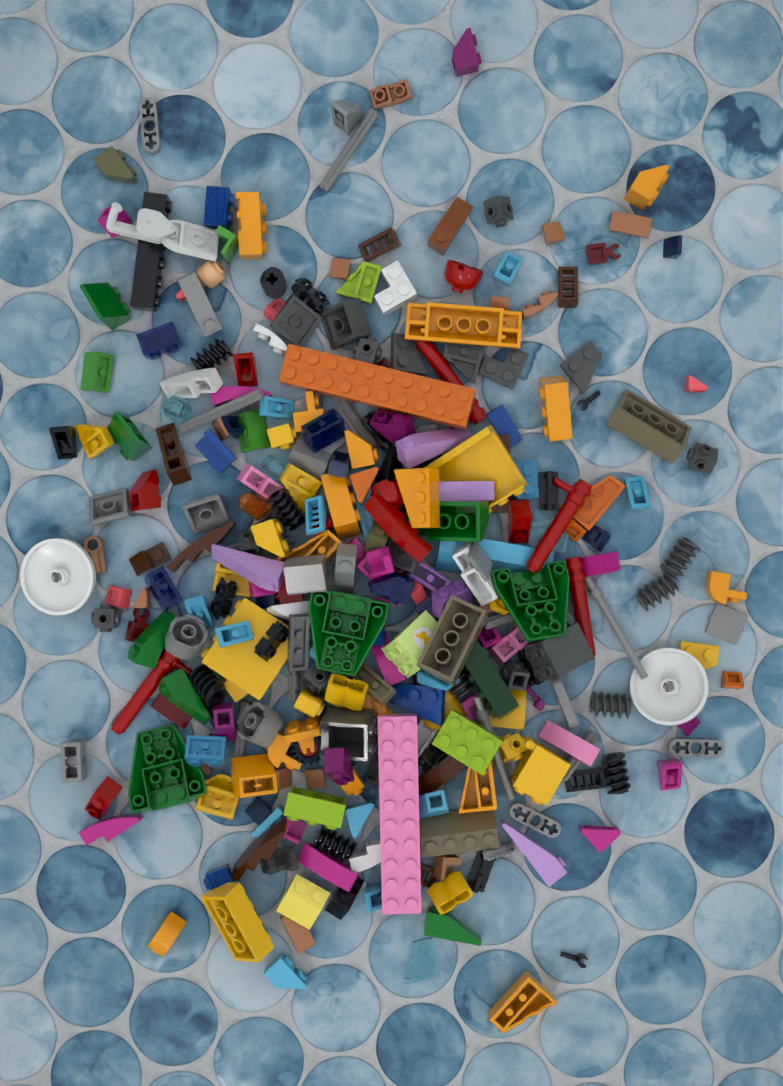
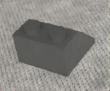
M360 298L343 300L320 314L332 350L358 342L360 337L366 338L372 335Z

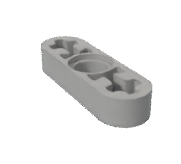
M146 97L139 103L142 145L146 153L156 155L161 150L158 107L152 98ZM147 104L151 105V116H148V113L145 109L147 107ZM154 122L155 128L152 131H147L145 129L146 123ZM149 136H152V140L156 144L153 146V149L147 146L150 145Z
M561 678L551 679L552 688L569 729L578 727L577 718Z
M672 738L667 743L668 751L674 756L720 757L725 751L724 744L717 739ZM678 742L679 745L686 746V750L679 748L676 752L672 746ZM694 742H698L701 745V749L697 753L691 751V745ZM704 742H706V746L713 747L714 743H716V745L719 746V749L716 750V753H714V751L711 749H706V753H704Z
M514 802L510 805L509 814L512 819L547 837L556 838L560 835L561 826L555 819L521 802ZM521 807V811L527 814L526 821L523 820L525 817L521 814L515 816L513 809ZM532 815L540 817V822L537 825L530 823L529 820ZM544 819H547L545 823L549 826L555 824L557 830L549 833V829L543 826Z

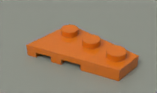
M612 475L607 476L592 486L591 494L585 498L582 508L579 507L573 519L590 531L626 486Z

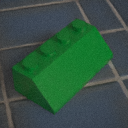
M440 501V528L415 529L419 531L418 534L427 536V541L482 542L489 522V501Z

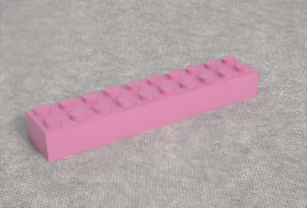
M417 713L378 714L382 914L421 913Z

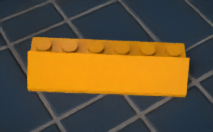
M427 302V304L408 303L405 339L520 349L522 312L506 311L504 308Z

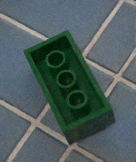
M477 640L464 665L469 672L466 675L472 685L476 684L479 690H477V693L482 698V701L485 702L487 700L490 706L487 708L492 717H497L501 720L517 710L519 704Z

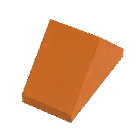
M373 467L350 475L359 503H363L379 472V468Z

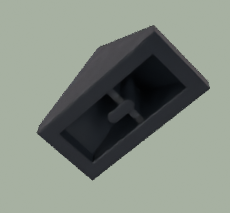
M71 426L50 427L49 431L58 459L77 458L75 428Z

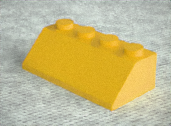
M240 882L225 883L200 896L235 961L260 962L274 948L270 935L264 929L262 920L257 916L254 905L249 901L245 889Z

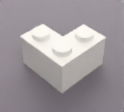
M398 260L381 269V275L389 288L376 294L374 301L384 317L416 299L417 293Z

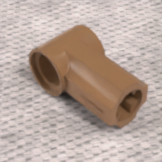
M91 536L85 539L84 548L94 563L96 573L107 572L104 553L105 542L100 536ZM93 539L97 540L99 544L96 550L92 549L90 545Z

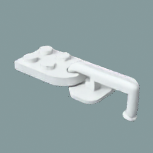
M117 202L112 203L106 223V228L109 232L156 244L162 243L174 252L216 261L218 252L216 229L180 220H168L161 212L147 208L138 211L135 226L117 221L119 212H122V206Z

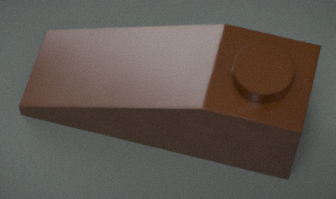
M174 422L156 428L166 472L173 485L192 480L188 462Z
M446 753L440 758V764L437 768L424 771L418 777L419 794L423 795L433 792L459 773L466 765Z

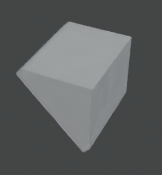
M299 434L291 450L288 464H293L322 482L321 475L326 474L333 454L315 448L314 444L306 436Z
M127 488L89 497L90 524L99 526L134 517L130 507Z
M219 493L182 504V509L194 534L230 522L223 496Z
M325 554L287 558L283 570L288 595L327 591Z

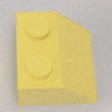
M296 874L276 912L310 930L322 911L330 892Z

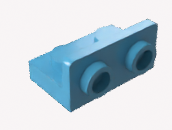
M536 460L514 461L528 483L524 487L525 492L516 496V500L538 499L539 488Z
M187 735L184 757L186 763L195 767L201 766V764H207L210 767L225 765L227 738Z

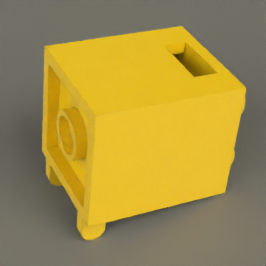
M524 737L526 741L525 746L528 750L510 778L512 786L521 795L528 794L536 804L541 805L543 803L548 805L571 764L564 757L529 737Z

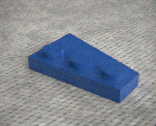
M396 683L391 685L396 690V694L389 700L390 703L411 713H417V716L439 726L444 724L445 690L418 684Z

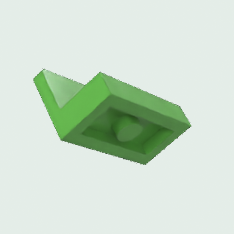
M219 225L215 232L219 240L225 244L221 255L225 262L229 263L239 247L238 238L234 233Z
M85 352L81 390L109 393L114 355L101 352Z
M246 411L235 415L244 429V433L239 437L242 453L271 447L267 433L265 416H259L260 411Z

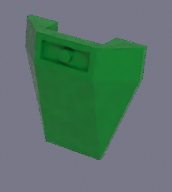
M565 560L548 562L536 574L531 571L511 573L510 568L491 570L494 589L527 642L564 637L566 635L570 577Z
M329 589L325 592L311 593L308 608L317 669L356 676L386 623L389 603L372 597Z
M175 724L139 732L136 735L128 790L131 813L158 811L193 802L208 794L204 774L200 767L190 766L186 763L184 758L186 743Z

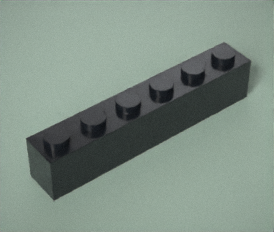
M144 192L142 209L147 208L159 211L168 219V214L172 212V201H170L167 194ZM138 239L130 306L134 310L156 312L157 307H160L161 296L158 295L159 288L163 286L161 271L165 269V258H163L164 250H167V247L162 243L156 244Z

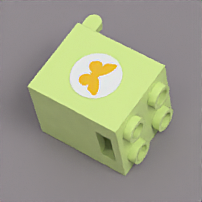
M427 610L413 619L382 649L386 658L392 661L398 667L399 672L407 678L421 669L416 664L437 624V621Z

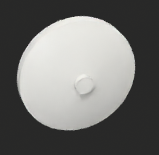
M53 538L39 542L28 551L21 565L20 583L26 598L36 609L49 615H65L79 610L88 602L95 588L96 571L90 555L82 546L68 539Z
M662 648L648 653L640 660L648 674V677L644 679L640 678L634 668L630 679L631 698L638 711L650 721L665 726H677L691 721L704 708L709 695V681L703 666L691 654L675 648Z

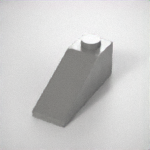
M338 100L331 103L333 124L349 135L362 119L360 106L355 102L350 103L348 100Z
M192 272L178 279V283L204 336L206 337L221 330V323L196 273Z
M338 543L335 564L334 590L354 594L357 545Z

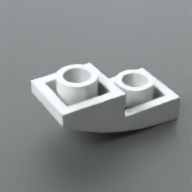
M256 323L253 331L257 334V338L264 341L270 339L269 346L273 348L272 352L279 355L286 353V344L272 331Z

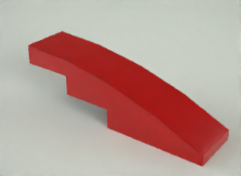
M374 492L364 507L394 542L421 563L432 547L417 536L419 532L417 529L412 528L409 523L403 520L406 516Z

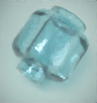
M173 395L163 403L162 408L167 419L183 423L189 420L192 415L191 404L184 398Z
M270 453L261 464L262 473L275 482L279 481L289 462L278 453L273 455Z

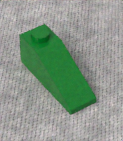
M164 610L134 640L133 645L128 651V659L135 664L155 669L165 645V636L176 615L168 610Z
M183 669L161 679L159 691L162 696H166L169 702L203 725L208 723L211 716Z
M436 906L427 908L424 924L425 936L481 946V937L449 912L440 915Z

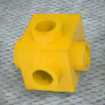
M509 733L502 737L505 740L499 750L504 764L512 759L516 762L524 757L523 753L528 748L525 746V739L519 733L514 735Z

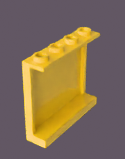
M492 425L484 428L424 467L439 469V481H495V500H485L489 501V513L493 511L491 507L496 504L500 507L509 501L507 497L512 494L516 497L525 492L524 487L528 485Z
M244 597L243 600H238L233 608L236 611L232 617L228 615L223 625L227 626L249 620L254 639L220 648L215 634L212 639L214 644L210 649L208 647L201 655L203 658L201 662L260 701L288 659V638L280 644L276 654L268 662L254 653L255 646L262 637L267 640L270 639L265 633L273 623L278 621L288 629L289 626Z

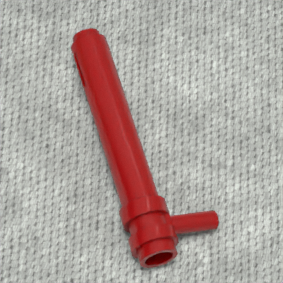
M415 341L419 351L442 381L464 386L433 342ZM476 397L469 419L470 423L473 422L474 425L479 424L487 417L485 409L478 405L479 401Z
M557 477L554 478L552 484L568 492L565 497L566 501L526 562V569L536 574L537 571H540L579 507L582 508L585 498L591 494L592 486L586 481L579 479L578 482L571 486Z
M581 556L567 558L566 566L570 577L569 584L575 622H578L595 656V645L584 581L586 574L582 568L584 567V562L581 561Z
M164 649V654L160 656L156 668L150 671L113 721L111 730L119 735L124 733L158 688L161 679L166 677L169 672H172L174 668L178 670L183 669L186 676L192 670L182 664L180 658L173 656Z

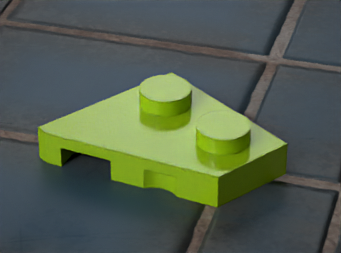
M363 261L357 270L347 278V281L337 289L336 294L351 299L360 298L361 302L372 304L382 266Z

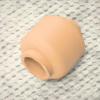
M207 260L196 271L202 287L207 286L210 289L217 286L225 278V269L217 260L215 262Z

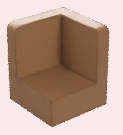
M455 854L435 856L433 876L439 880H445V877L453 872V865H460L461 857Z

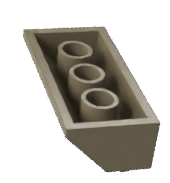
M628 389L623 393L607 422V425L613 430L622 433L630 440L637 442L645 449L652 451L670 463H673L685 448L692 427Z
M451 595L416 666L437 679L455 686L488 618L487 611Z
M458 809L450 810V813L419 819L423 858L500 848L494 810L459 813Z

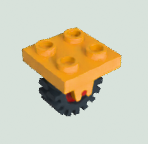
M315 715L314 718L308 717L307 720L300 722L299 720H293L285 725V743H291L292 756L297 758V762L302 761L303 765H306V763L312 765L313 762L318 763L319 759H321V733L319 732V727L323 716L318 717Z

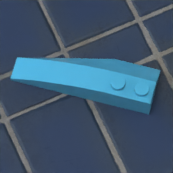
M482 539V542H478L493 563L491 570L510 568L511 573L529 571L526 569V562L535 548ZM440 541L435 570L461 574L462 571L452 558V554L455 549L468 542ZM554 551L550 553L541 569L544 568L546 563L553 562Z

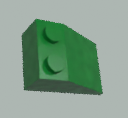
M108 282L82 284L79 286L99 320L111 330L132 319L129 315L131 310L126 302H121L119 297L122 295L116 286L112 287Z
M119 411L114 413L108 426L109 433L112 435L115 445L118 443L121 447L120 453L126 460L135 461L152 447L128 416Z

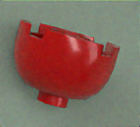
M447 260L444 271L446 282L453 286V291L463 293V290L470 291L479 284L483 271L454 260Z
M396 478L392 482H389L388 479L383 480L372 487V494L370 493V496L375 492L399 511L405 508Z

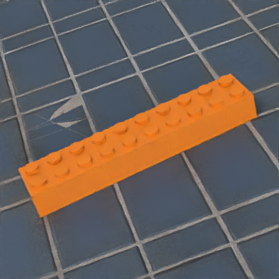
M292 344L287 346L278 380L285 386L313 391L317 394L409 415L414 418L467 430L476 396V389Z

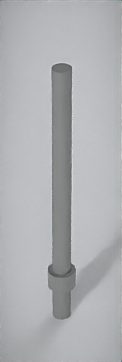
M591 576L586 577L584 581L591 591L592 599H595L640 678L648 677L640 660L602 597L601 589L597 588Z
M477 694L473 698L477 707L478 719L481 720L483 727L493 732L488 718V709L484 707L482 698ZM498 750L494 760L508 800L515 799V794L500 750Z

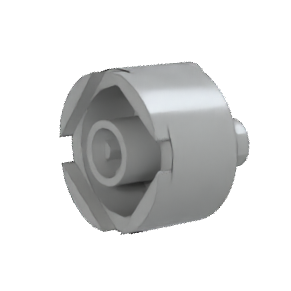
M191 614L174 618L165 636L166 651L177 658L188 661L193 660L201 652L208 637V630H206L204 622Z
M252 702L254 704L246 705L238 715L236 724H239V730L236 729L237 734L240 738L253 744L268 747L272 744L279 729H281L283 721L275 710L261 703Z

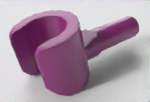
M528 685L526 690L536 700L532 706L541 711L545 706V702Z

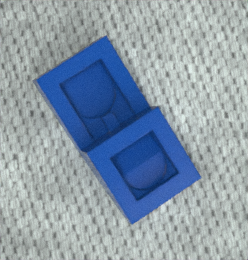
M503 405L486 414L497 435L509 434L510 447L523 440Z

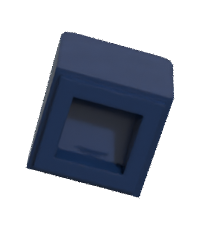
M682 235L666 238L663 243V258L677 259L682 254Z
M237 416L221 417L228 433L232 437L238 439L244 433V429Z
M594 525L590 531L587 530L582 540L601 552L611 535Z
M275 594L256 598V605L260 608L276 605Z
M257 796L245 812L260 825L272 808Z

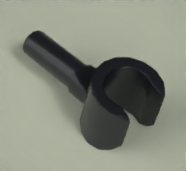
M596 391L585 400L581 399L578 401L577 405L582 401L586 403V407L581 411H585L588 408V404L601 394L600 391Z
M561 951L560 954L562 957L576 961L581 968L587 967L584 963H580L582 959L589 960L583 953L572 955Z

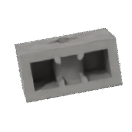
M85 739L66 740L60 743L62 782L83 781L87 778Z

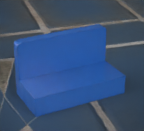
M208 429L204 433L205 436L195 444V447L219 473H222L237 457L211 429Z

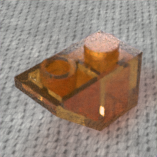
M249 491L247 494L243 493L238 500V508L258 521L264 518L271 507Z

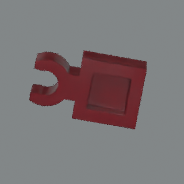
M606 243L591 244L585 247L588 266L607 263L608 257L613 260L621 257V254L616 255L612 252L613 249L619 248V244H612L609 248H606Z
M138 608L133 610L135 619L128 623L125 640L134 642L150 625L145 623L150 615L147 609H144L141 616H139L140 610Z

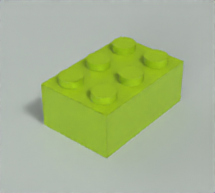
M453 709L432 744L483 775L505 739Z
M291 786L283 815L292 821L306 820L307 824L317 826L319 823L325 825L328 829L336 830L341 828L347 798Z

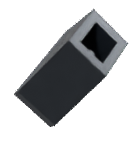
M357 877L350 892L337 887L325 911L341 920L350 910L364 880Z

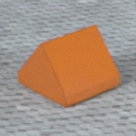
M572 519L564 533L574 542H577L586 533V529Z
M722 671L721 688L743 689L742 673Z

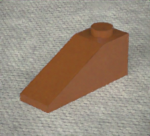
M457 197L428 239L427 246L444 256L472 211L473 206Z

